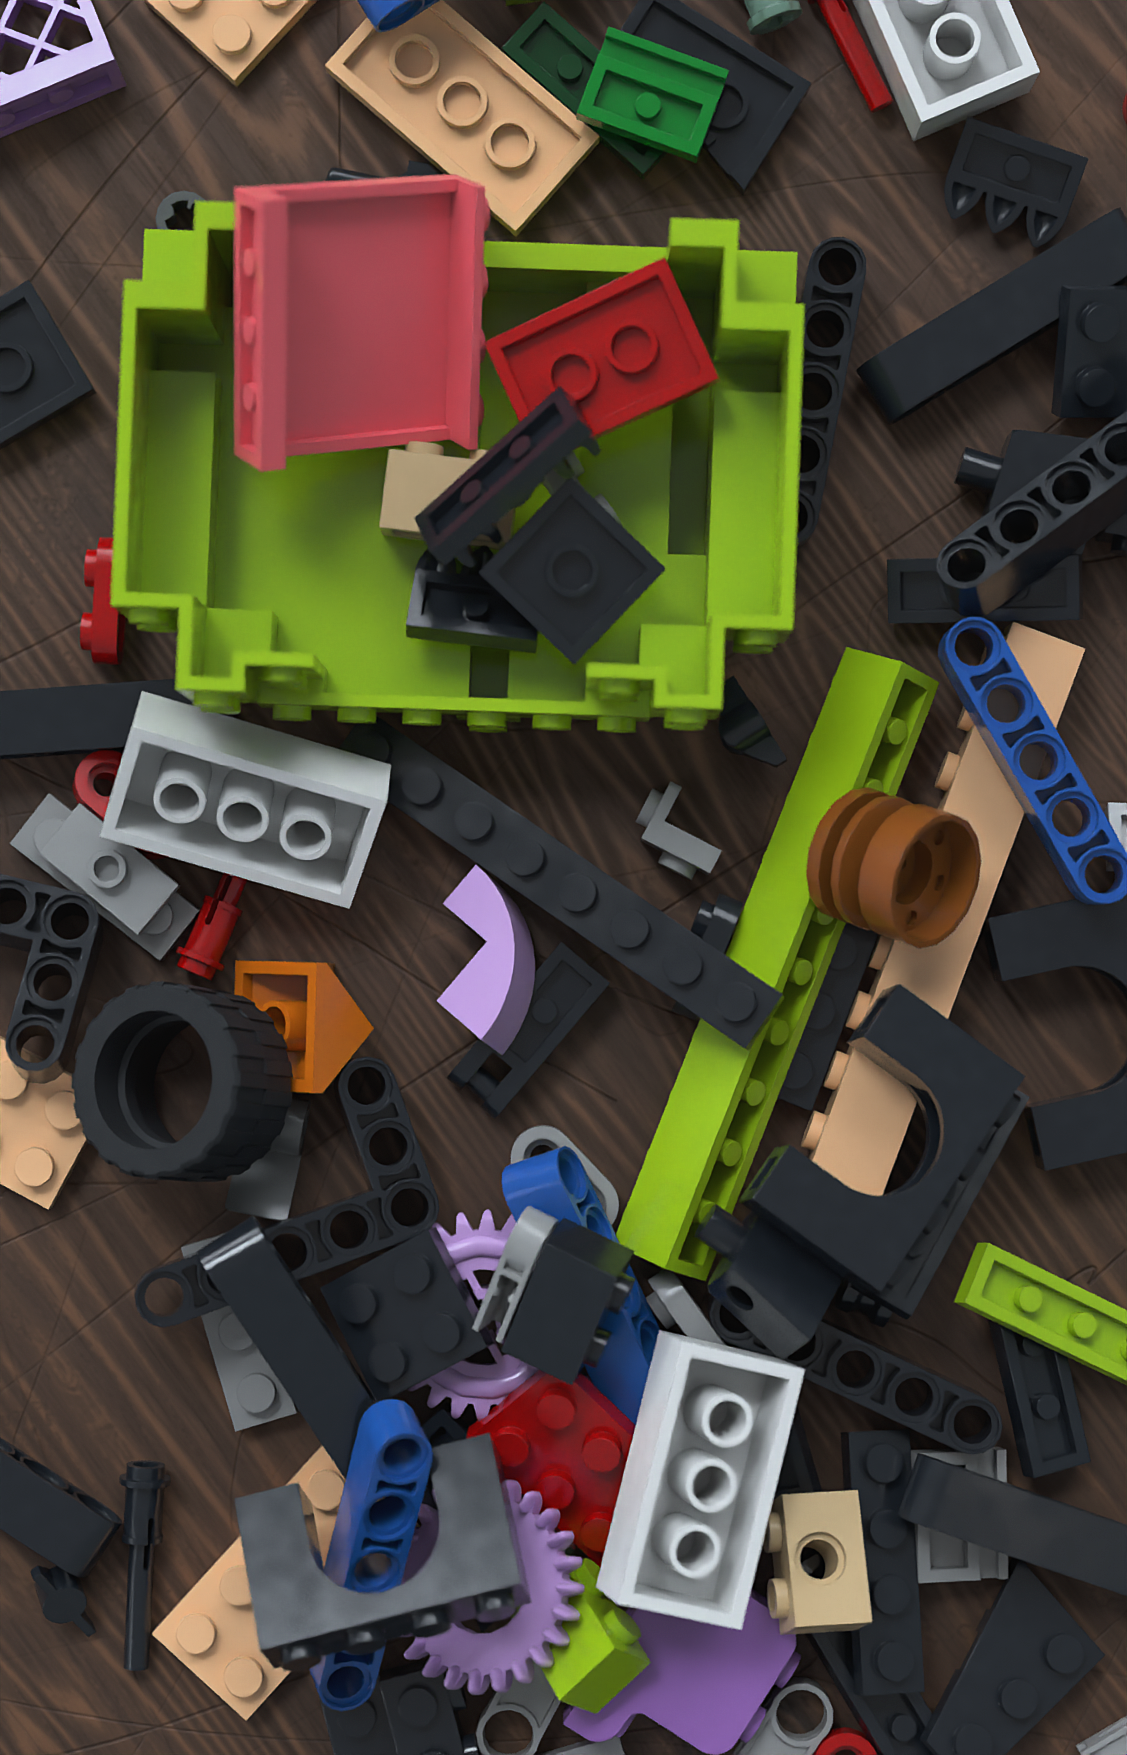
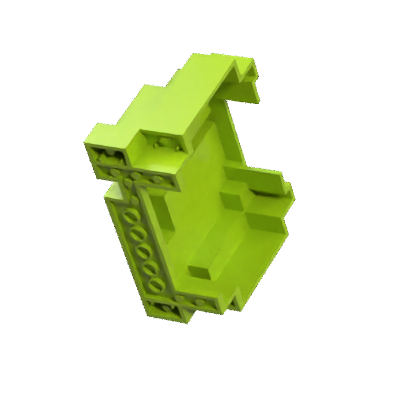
M195 201L194 231L144 229L142 280H124L111 606L128 619V623L136 624L139 631L177 632V621H179L176 690L192 700L194 707H200V712L239 714L240 702L257 703L262 708H273L272 719L283 721H311L312 710L338 711L337 721L344 723H376V713L386 712L402 713V724L417 726H440L441 714L456 715L458 720H467L469 731L483 733H506L507 723L521 722V717L532 718V729L571 730V719L597 720V731L634 733L636 732V722H649L650 717H664V729L704 730L707 719H716L722 710L724 641H733V652L769 654L773 653V647H776L777 643H785L793 630L804 304H796L798 252L738 250L739 220L671 218L667 247L484 241L483 263L488 274V289L485 297L482 298L481 328L486 341L665 257L721 382L597 439L596 441L600 446L601 452L596 457L589 453L585 447L573 450V453L585 470V473L577 477L582 487L593 498L601 493L618 516L622 526L666 568L574 665L540 631L536 653L406 638V621L415 568L419 558L428 547L424 540L382 535L379 528L389 449L404 451L405 445L286 457V469L262 472L234 455L235 202ZM486 348L485 358L480 363L479 393L484 404V419L481 426L478 427V449L490 450L519 423ZM451 440L427 442L443 446V456L469 459L470 450ZM543 483L535 488L531 497L523 505L516 508L513 535L551 497ZM470 546V547L472 548V551H473V552H474L475 550H477L478 548H480V547ZM490 549L494 555L499 551L496 549ZM454 557L456 573L460 574L463 564L457 557Z

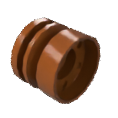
M869 787L850 790L833 802L816 828L809 847L806 868L809 895L820 913L853 924L865 930H872L885 937L919 949L934 946L951 935L969 911L979 883L981 868L979 840L969 821L955 814L923 804L915 805L901 797L889 796Z

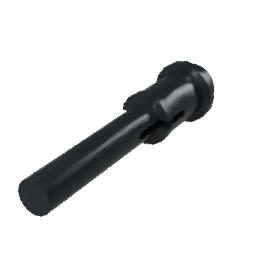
M150 1460L128 1462L126 1473L121 1474L119 1477V1483L125 1486L124 1527L121 1541L129 1544L123 1667L132 1671H142L149 1668L155 1545L163 1542L164 1488L171 1484V1477L165 1474V1464Z

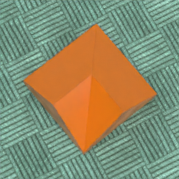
M235 960L234 995L246 997L253 1001L259 1010L265 1011L274 1021L276 1030L279 1034H282L288 1047L286 1052L288 1060L292 1064L293 1072L291 1092L323 1093L374 1029L334 974L335 963Z

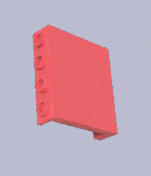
M456 174L235 188V456L262 472L286 469V457L405 445L409 444V441L435 442L451 440L468 450L478 449V427L481 426L484 419V404L479 393L480 363L483 362L486 354V346L484 344L486 339L481 328L482 298L485 297L488 289V274L483 263L484 232L487 231L490 223V207L485 196L486 186Z

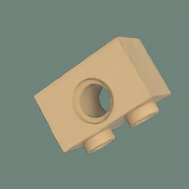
M858 1490L782 1494L773 1500L762 1545L766 1553L772 1552L775 1578L768 1581L767 1602L771 1617L773 1619L779 1618L780 1635L857 1630L872 1623ZM803 1547L813 1548L822 1555L825 1561V1574L822 1579L812 1578L803 1570L800 1563V1554Z

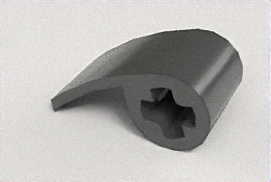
M292 1097L290 1108L288 1107L284 1119L286 1123L280 1136H276L271 1144L269 1152L262 1159L255 1161L249 1170L240 1175H232L225 1203L227 1210L280 1221L288 1218L309 1121L310 1100Z

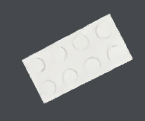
M852 0L913 141L967 119V116L972 117L1029 93L1040 73L1009 0Z
M142 691L99 837L350 909L387 803L391 764L222 714L200 712L198 707Z
M659 1330L596 1587L617 1604L742 1629L805 1369L777 1357Z

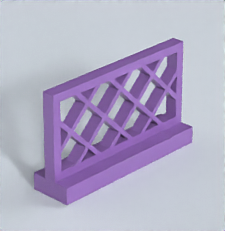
M9 0L0 19V52L5 41L33 52L24 70L12 75L0 72V138L127 86L91 0H77L80 9L70 6L72 0ZM23 3L51 12L39 39L11 30ZM64 17L87 25L93 41L70 51L51 45Z

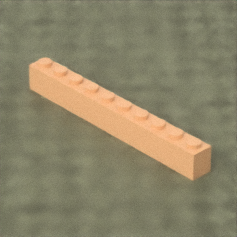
M1012 622L1004 629L1002 635L1056 728L1085 648ZM986 647L979 665L983 664L986 658ZM1005 689L992 690L987 698V708L990 715L1002 723H1010L1015 720L1019 706L1016 697ZM964 706L957 723V728L965 730L966 734L958 755L947 752L939 770L935 788L944 791L938 809L969 821L978 837L981 854L978 888L968 913L956 930L937 945L919 949L879 934L868 963V967L876 969L877 973L869 994L858 991L846 1021V1027L856 1030L882 990L897 984H901L947 1019L949 1018L1024 816V810ZM1037 745L1025 746L1020 754L1019 761L1021 769L1026 776L1036 780L1047 754L1043 748ZM849 1045L846 1054L836 1051L832 1058L823 1084L824 1087L833 1090L824 1114L813 1111L806 1127L801 1147L810 1150L809 1159L848 1187L861 1193L882 1196L917 1100L904 1084Z

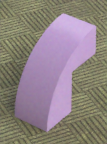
M475 865L443 904L487 942L438 998L437 1002L478 1038L503 1055L519 1032L529 1009L535 981L534 948L528 926L516 903L495 880L479 866Z

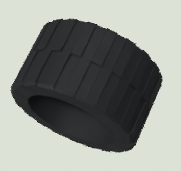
M166 981L151 982L150 985L133 986L126 989L125 993L119 997H113L103 1006L100 1014L97 1017H93L86 1028L87 1033L76 1052L75 1072L72 1073V1089H74L75 1103L73 1105L76 1117L80 1119L83 1127L82 1133L89 1145H93L98 1151V1156L107 1164L118 1167L120 1172L133 1177H145V1179L188 1182L223 1181L231 1175H240L249 1170L255 1161L262 1159L269 1152L276 1136H280L286 1123L284 1119L288 1107L290 1108L293 1094L291 1092L292 1064L289 1062L286 1052L288 1047L282 1034H279L271 1017L265 1011L259 1010L255 1003L246 997L232 995L228 991ZM192 1025L204 1040L210 1055L212 1088L209 1102L201 1119L190 1133L177 1142L165 1129L158 1115L154 1096V1081L157 1066L165 1048L180 1031Z

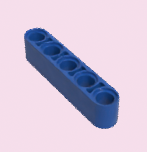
M969 617L960 620L943 635L939 643L938 658L941 667L1066 886L1076 899L1085 904L1102 905L1122 899L1127 894V852L1003 635L992 622L984 618ZM973 633L984 641L987 650L983 664L969 666L960 661L954 649L955 640L959 634ZM1005 689L1016 697L1019 706L1018 714L1014 721L1002 723L990 715L987 708V698L992 690ZM1027 745H1037L1043 748L1049 755L1051 761L1050 770L1042 780L1026 776L1021 769L1019 763L1020 754ZM1060 801H1069L1075 804L1081 811L1083 817L1082 826L1073 837L1059 833L1053 825L1052 812ZM1094 857H1101L1107 860L1115 873L1112 887L1103 894L1093 891L1085 880V868Z
M563 1146L510 1164L504 1168L501 1182L503 1194L516 1222L526 1207L531 1206L558 1219L559 1223L564 1217L619 1243L580 1159L571 1148ZM629 1264L625 1274L635 1279L632 1290L620 1314L617 1315L609 1311L603 1325L604 1329L613 1332L611 1340L597 1368L587 1364L585 1368L594 1386L636 1425L660 1327Z
M396 1399L382 1400L372 1405L363 1414L359 1423L324 1566L325 1574L331 1581L351 1591L364 1593L381 1592L401 1585L433 1454L431 1445L413 1409L404 1401ZM402 1438L400 1441L390 1445L393 1441ZM385 1647L376 1652L363 1655H352L346 1650L321 1657V1663L310 1668L309 1671L322 1702L330 1709L345 1711L352 1710L369 1699L376 1685Z

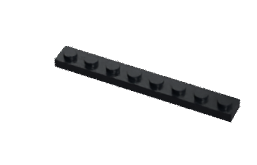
M376 716V723H356L339 747L340 750L391 764L387 797L389 803L747 1051L785 999L783 994Z

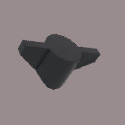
M734 675L723 682L722 710L718 727L723 746L730 753L745 755L776 768L787 762V758L771 735L764 719L752 701L748 699Z
M38 1565L30 1571L32 1579L35 1581L34 1586L46 1619L59 1624L73 1621L87 1637L96 1633L93 1622L85 1612L87 1599L80 1577L72 1575L58 1566L49 1569Z

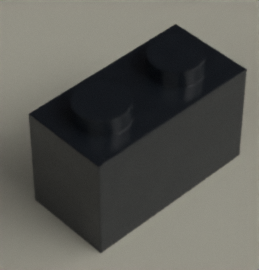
M563 1217L544 1244L501 1351L570 1385H573L586 1364L597 1368L613 1332L603 1328L609 1311L617 1315L620 1314L635 1282L634 1278L625 1274L635 1251Z

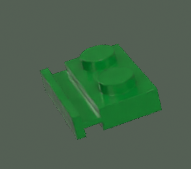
M609 26L578 107L576 120L696 163L718 106L721 93L728 79L729 70Z

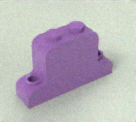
M752 1588L741 1630L629 1606L626 1613L638 1625L641 1631V1637L638 1639V1642L651 1663L597 1714L566 1704L563 1709V1724L587 1740L602 1742L614 1736L620 1738L636 1714L641 1713L700 1751L711 1755L723 1754L729 1751L737 1743L738 1739L745 1743L750 1741L765 1717L766 1709L760 1705L774 1684L779 1688H783L793 1675L801 1659V1655L794 1651L796 1647V1634L780 1635L779 1618L773 1619L771 1617L767 1598Z

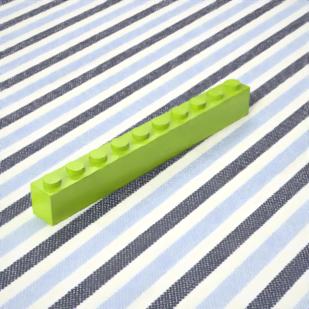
M846 647L726 952L727 957L783 994L785 999L748 1051L700 1018L653 1141L647 1151L633 1192L623 1212L622 1220L616 1232L619 1243L634 1250L635 1255L664 1269L706 1281L717 1252L694 1237L695 1231L704 1216L715 1204L731 1215L733 1213L846 924L820 913L809 895L806 868L809 847L816 828L833 802L850 790L869 787L889 796H896L940 682L902 661Z

